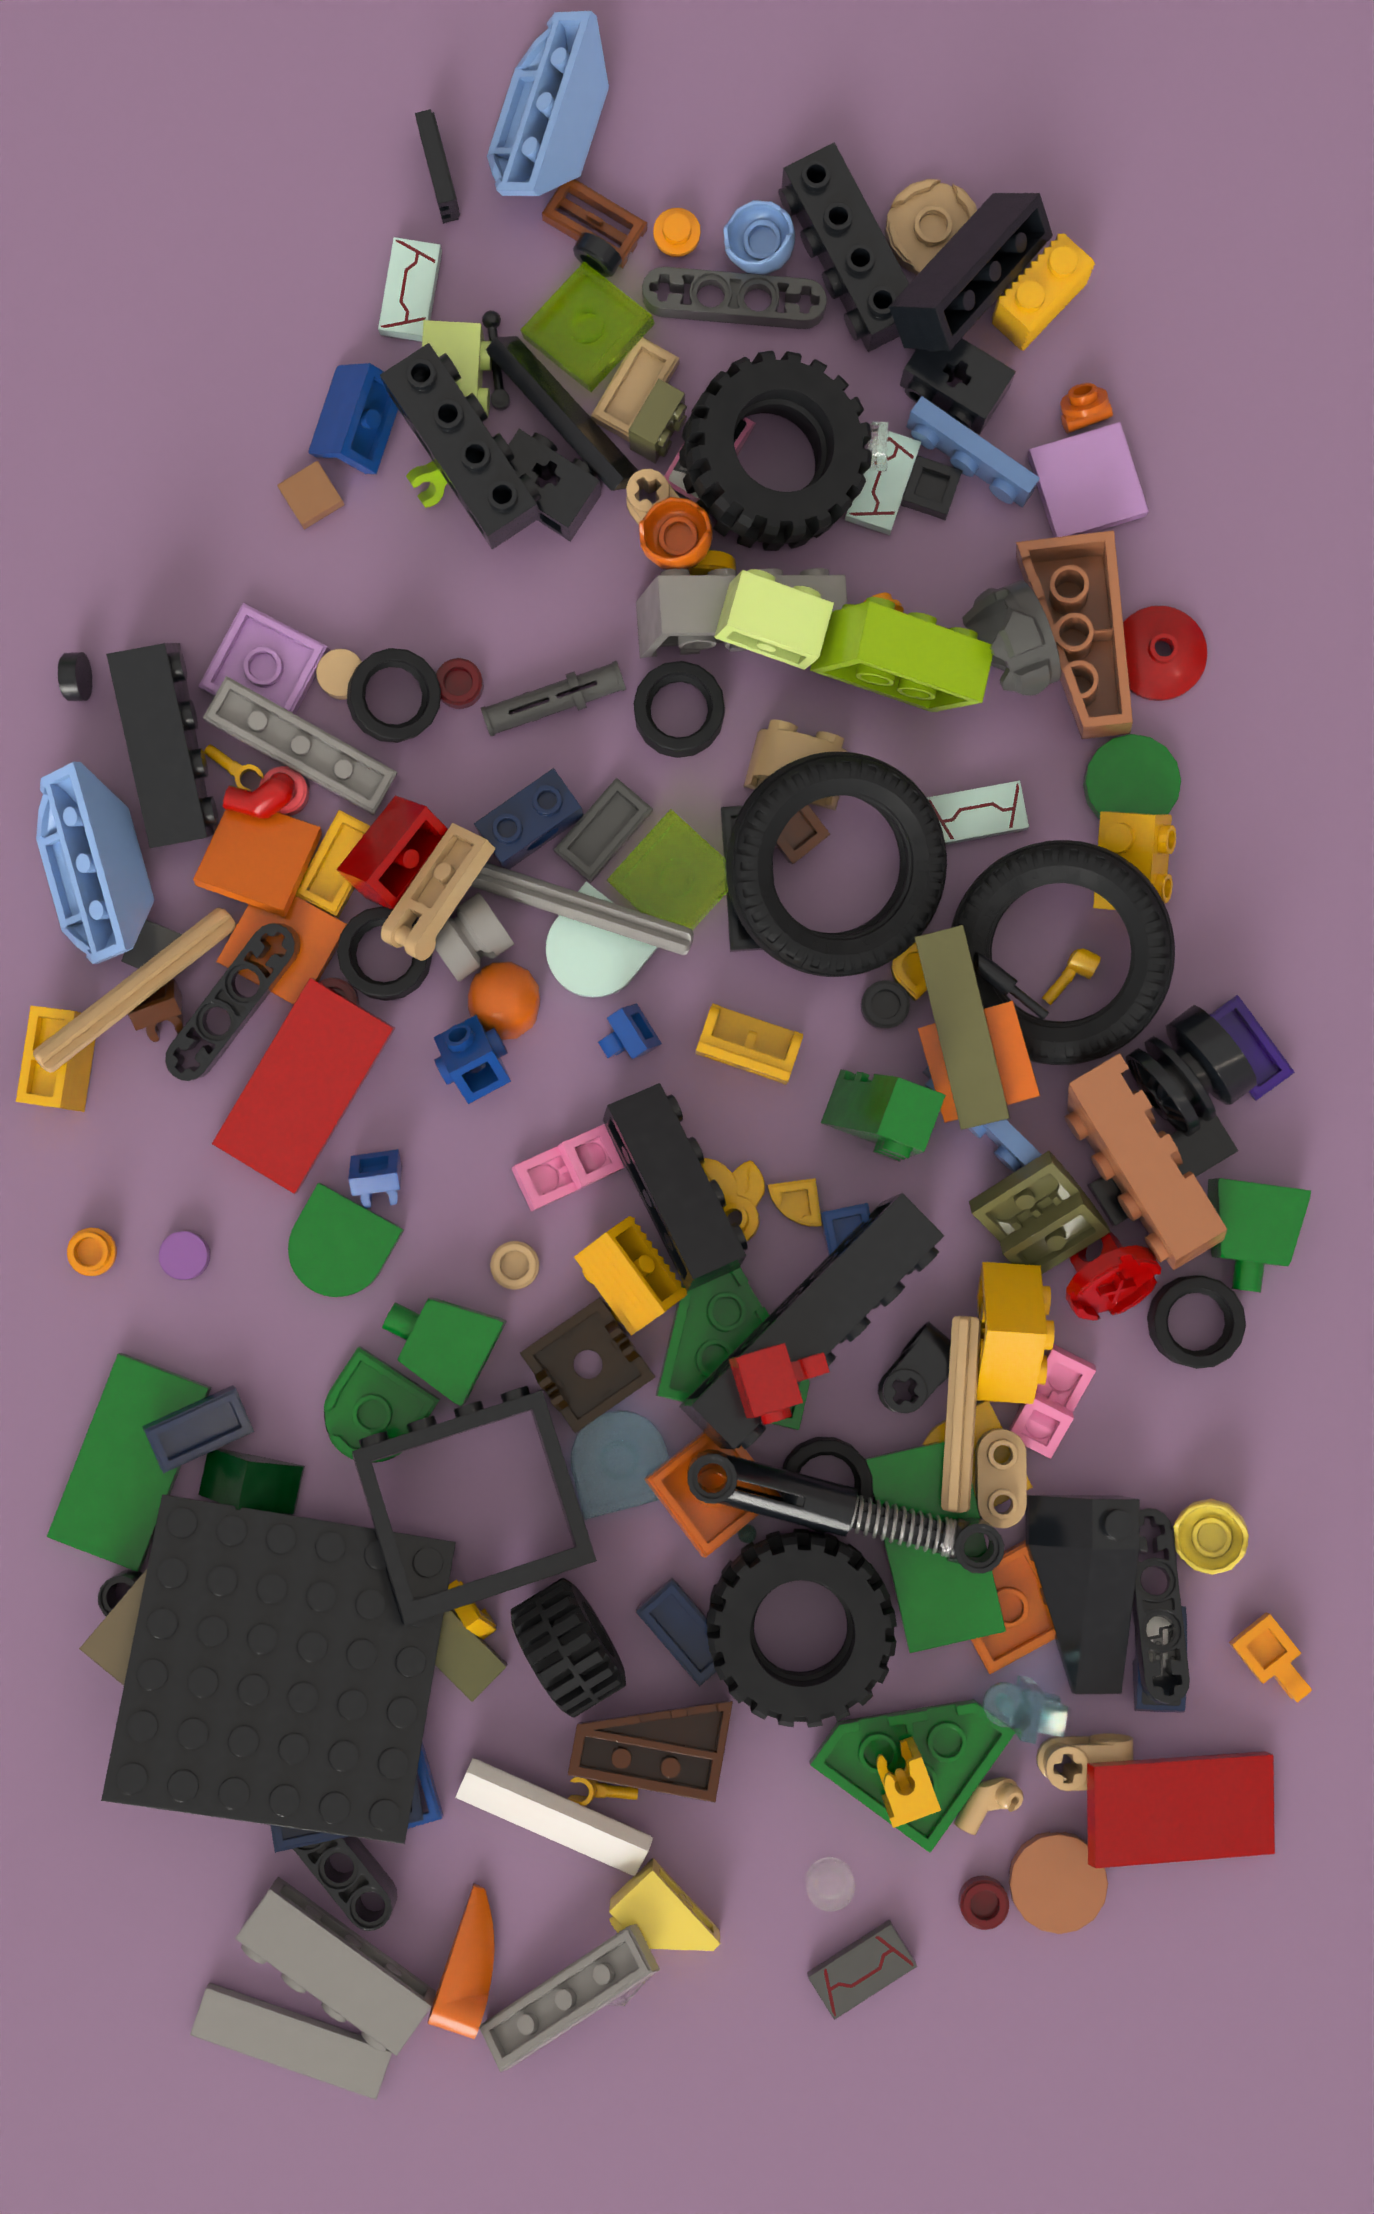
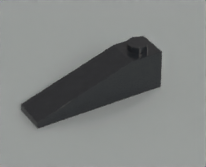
M1027 1495L1026 1547L1030 1560L1034 1561L1042 1586L1039 1589L1043 1602L1048 1606L1056 1631L1055 1641L1071 1692L1074 1694H1122L1140 1549V1499L1119 1495Z

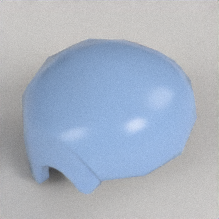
M753 200L737 208L723 228L726 254L732 263L747 274L767 275L781 269L790 259L794 249L796 235L792 218L785 209H782L772 201Z

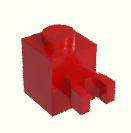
M785 1343L776 1344L729 1359L746 1418L760 1416L763 1425L791 1417L790 1407L803 1403L797 1382L830 1372L824 1352L791 1362Z

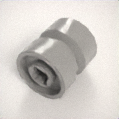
M477 893L457 907V917L454 919L448 918L436 936L435 949L457 981L460 982L481 968V958L483 956L494 959L512 947L514 942L482 895Z

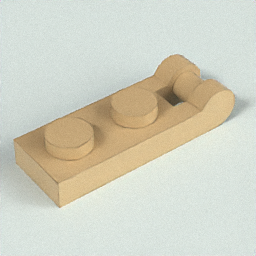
M452 823L384 922L381 929L382 940L396 948L404 946L408 955L420 961L429 958L436 946V936L495 851V847L487 839ZM419 917V920L417 921V923L415 924V926L412 928V924L414 923V921L416 920V918Z

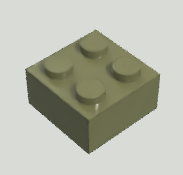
M661 379L657 380L629 428L630 450L655 464L660 456L665 457L672 445L671 436L675 430L680 432L687 419V416L684 415L687 409L684 392Z

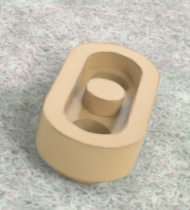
M995 1428L985 1432L979 1438L975 1448V1498L978 1512L984 1521L996 1528H1009L1017 1524L1023 1518L1027 1507L1026 1447L1017 1434L1004 1428ZM1000 1445H1006L1010 1449V1458L1004 1463H997L993 1456L994 1450ZM999 1495H1007L1010 1498V1507L1005 1512H997L994 1509V1500Z

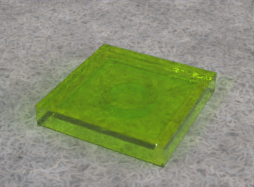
M583 262L520 331L526 341L589 392H592L653 327L655 322L653 316L586 262Z
M672 809L666 813L606 880L640 912L688 927L692 931L728 892L726 859Z

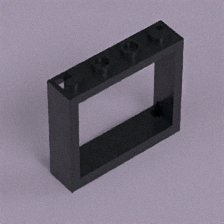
M528 1386L520 1387L501 1394L503 1403L485 1409L482 1401L473 1402L454 1409L456 1417L454 1419L437 1424L435 1416L423 1418L407 1424L409 1432L407 1434L390 1439L387 1431L376 1433L360 1439L361 1448L352 1451L353 1460L404 1625L597 1561L543 1390L530 1394ZM531 1411L574 1547L414 1601L372 1462Z

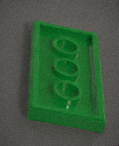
M117 1354L47 1538L136 1572L140 1571L154 1538L162 1494H171L181 1468L179 1466L163 1474L142 1426L208 1397L212 1387L126 1354Z
M945 1440L865 1458L873 1477L874 1501L879 1499L881 1505L888 1502L890 1507L896 1504L898 1509L905 1506L907 1512L913 1508L915 1514L922 1510L924 1516L928 1513H931L932 1518L939 1515L941 1521L945 1517H948V1519L952 1518V1520H955L957 1517L963 1519L980 1518L972 1484L970 1509L968 1512H949L941 1507ZM975 1533L967 1538L964 1544V1551L967 1556L979 1557L987 1551L983 1533ZM885 1537L884 1545L910 1653L1006 1632L992 1571L983 1574L972 1573L964 1569L961 1564L947 1561L945 1556L942 1557L939 1553L933 1554L932 1549L928 1548L924 1552L923 1547L919 1546V1549L916 1550L914 1544L907 1548L906 1542L902 1541V1544L898 1545V1540L894 1539L890 1543L889 1538Z

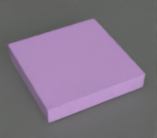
M1120 422L1029 449L1027 456L1033 473L1040 477L1037 487L1053 537L1093 533L1146 517L1149 510Z
M243 603L198 687L215 697L227 676L296 715L316 677L317 665L320 659L330 650L328 646Z

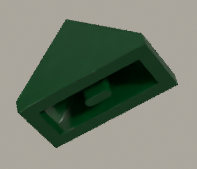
M218 1448L207 1453L198 1495L220 1504L235 1506L236 1510H241L243 1507L280 1514H295L305 1466Z

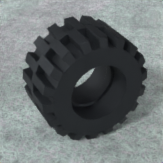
M561 1578L511 1609L512 1627L526 1659L550 1698L563 1712L575 1718L626 1686L625 1670L611 1639L586 1598L573 1583L565 1578Z

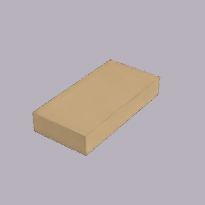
M638 335L591 414L592 420L597 425L629 442V428L657 380L661 379L666 383L670 381L679 365V357Z

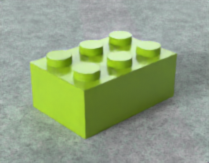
M868 597L866 602L856 605L844 604L842 609L832 611L820 656L811 664L810 671L933 713L983 703L993 657L990 649L992 644L978 640V633L973 630L961 627L947 629L936 625L937 619L931 615L919 612L906 614L895 610V603L890 600Z

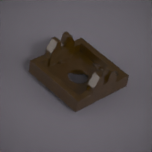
M601 1297L520 1352L534 1373L537 1383L547 1393L552 1405L561 1412L574 1433H577L656 1377ZM584 1350L595 1351L602 1359L601 1372L591 1379L580 1377L574 1369L575 1357Z

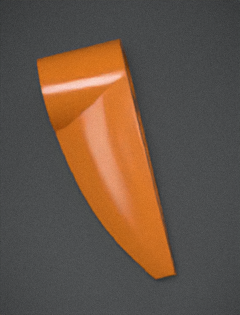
M474 1883L427 2021L429 2025L475 2039L485 2012L494 1963V1928L490 1905L485 1888Z

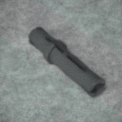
M617 661L576 675L575 671L565 674L567 678L565 680L525 692L519 696L487 707H481L490 736H495V734L537 721L575 706L579 711L587 708V702L621 690L625 691V683ZM597 683V685L592 686L590 688L574 692L561 698H557L559 695L572 692L585 686ZM548 699L550 700L549 702L540 704V705H538V706H535V707H532V708H529V709H526V710H523V711H520V712H517V713H514V714H510V713L513 712V711H516V710H519V709H522V708L531 706V705H533V704H536V703H539V702H542V701H545V700H548Z

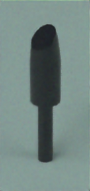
M975 952L973 957L974 970L1005 996L1008 993L1013 995L1042 1020L1047 1017L1049 1012L1015 985L1018 981L989 958Z

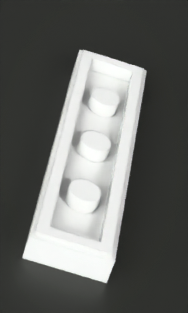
M474 1758L470 1762L455 1797L632 1876H635L653 1840L651 1835Z

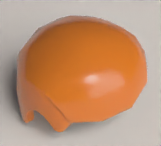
M669 497L654 504L643 520L639 522L640 547L646 557L662 570L696 567L706 557L711 547L713 532L709 515L703 507H700L690 499Z
M492 962L475 974L468 992V1011L470 1017L477 1015L486 1032L495 1028L501 1040L517 1039L533 1027L540 1007L539 985L528 969L513 962Z

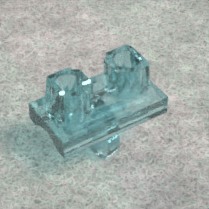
M1018 1675L1017 1686L1009 1682H999L992 1685L986 1691L983 1698V1709L987 1718L993 1724L1000 1727H1012L1020 1741L1036 1744L1038 1732L1063 1737L1069 1707L1061 1703L1059 1695L1043 1692L1033 1678Z

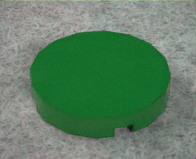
M1135 734L1115 737L1098 748L1087 765L1083 781L1086 802L1099 820L1100 812L1169 814L1179 798L1181 785L1177 761L1167 747L1151 737Z

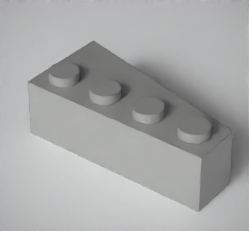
M676 568L662 571L661 575H658L636 601L640 658L657 657V649L659 647L678 646L680 648V655L700 654V650L712 648L717 643H724L725 648L729 649V652L746 651L747 649L714 638L729 583L737 576L736 570L730 568L715 569L709 571L708 575H690L689 570ZM778 568L761 569L772 574L776 579L775 582L792 588L794 586H806L815 589L821 594L822 599L834 602L832 611L842 609V606L847 604L845 575H829V570L824 568L807 569L800 572V575H783V570Z

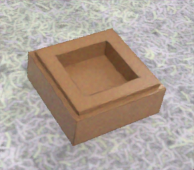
M318 460L277 485L304 530L344 506L341 497Z

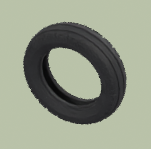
M824 752L809 755L781 767L768 776L751 793L738 813L731 830L726 854V879L730 899L741 924L750 937L767 954L784 965L804 973L826 977L852 976L877 969L894 960L913 945L915 937L922 935L938 908L945 886L947 871V853L943 831L938 817L924 793L911 779L888 763L871 756L852 752ZM852 796L874 807L892 828L900 855L898 880L887 904L875 917L865 924L852 930L838 933L810 930L797 922L787 912L777 895L772 874L774 849L785 825L802 808L826 797Z
M1053 840L1034 843L1012 851L984 870L963 896L955 913L951 928L960 925L964 926L972 961L975 952L992 960L993 938L1000 919L1014 901L1034 888L1055 883L1082 886L1102 896L1116 909L1129 935L1131 960L1126 980L1119 993L1109 1004L1088 1017L1060 1022L1042 1020L1025 1012L1014 1003L1030 1061L1049 1065H1073L1093 1061L1117 1051L1132 1041L1147 1027L1160 1009L1171 983L1175 963V940L1171 920L1162 898L1149 879L1137 867L1120 855L1094 844L1072 840ZM975 971L984 1009L1011 1001L1007 995L1002 994Z

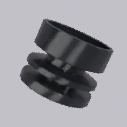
M1196 1005L1191 1006L1166 1025V1033L1173 1048L1153 1036L1144 1042L1147 1053L1137 1048L1125 1057L1126 1064L1137 1082L1139 1090H1143L1153 1106L1152 1108L1185 1136H1191L1201 1128L1199 1118L1207 1122L1216 1117V1110L1209 1093L1225 1105H1231L1257 1085L1254 1071L1238 1045L1212 1016Z

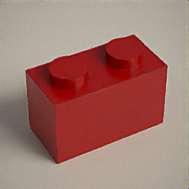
M395 795L336 870L367 900L393 910L448 828L427 806Z

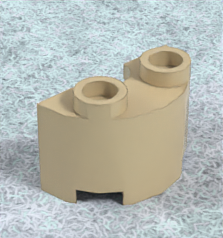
M770 720L768 729H761L757 732L743 787L755 790L772 773L797 759L824 752H848L842 748L844 738L824 731L816 732V736L813 737L798 733V727L790 722ZM839 796L822 798L810 804L836 811Z

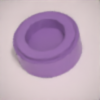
M180 1231L169 1235L159 1249V1262L162 1269L170 1277L179 1280L198 1277L206 1270L210 1261V1249L207 1242L200 1235L190 1231Z

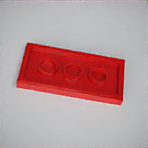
M310 978L213 1140L212 1145L290 1192L298 1193L394 1032L395 1027L316 979Z
M1262 1751L1087 1763L1088 1865L1094 1868L1275 1854L1273 1754Z

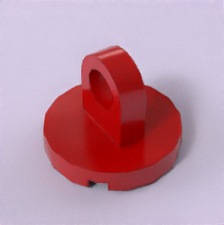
M1110 1231V1233L1100 1238L1103 1248L1101 1254L1096 1259L1087 1261V1247L1069 1257L1077 1272L1066 1287V1300L1073 1312L1079 1318L1094 1321L1101 1319L1098 1313L1109 1310L1113 1316L1121 1314L1139 1304L1155 1288L1157 1281L1154 1276L1156 1274L1161 1275V1266L1149 1248L1139 1245L1123 1247L1118 1238Z

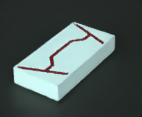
M393 238L378 326L380 335L422 342L423 320H431L442 255L441 244Z
M876 427L869 450L872 452L871 467L863 474L866 483L861 493L853 500L852 506L848 509L845 521L890 535L921 441Z
M1020 780L927 797L940 822L945 845L1024 831L1029 828Z

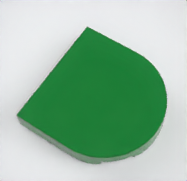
M318 1183L291 1231L288 1243L290 1264L297 1278L310 1290L329 1297L349 1296L362 1291L376 1280L404 1229L322 1183Z
M359 1346L326 1397L324 1404L325 1425L332 1444L342 1454L353 1459L352 1451L361 1448L360 1439L384 1431L388 1432L390 1439L407 1434L409 1432L406 1425L429 1417L441 1399ZM401 1453L373 1461L372 1463L390 1460Z

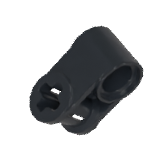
M929 1321L911 1338L902 1350L899 1358L882 1376L878 1384L877 1393L879 1400L887 1409L893 1412L911 1413L916 1411L935 1389L949 1377L951 1340ZM909 1380L911 1384L908 1387V1392L912 1395L909 1401L899 1399L895 1402L893 1398L896 1395V1390L892 1387L894 1381L905 1383Z

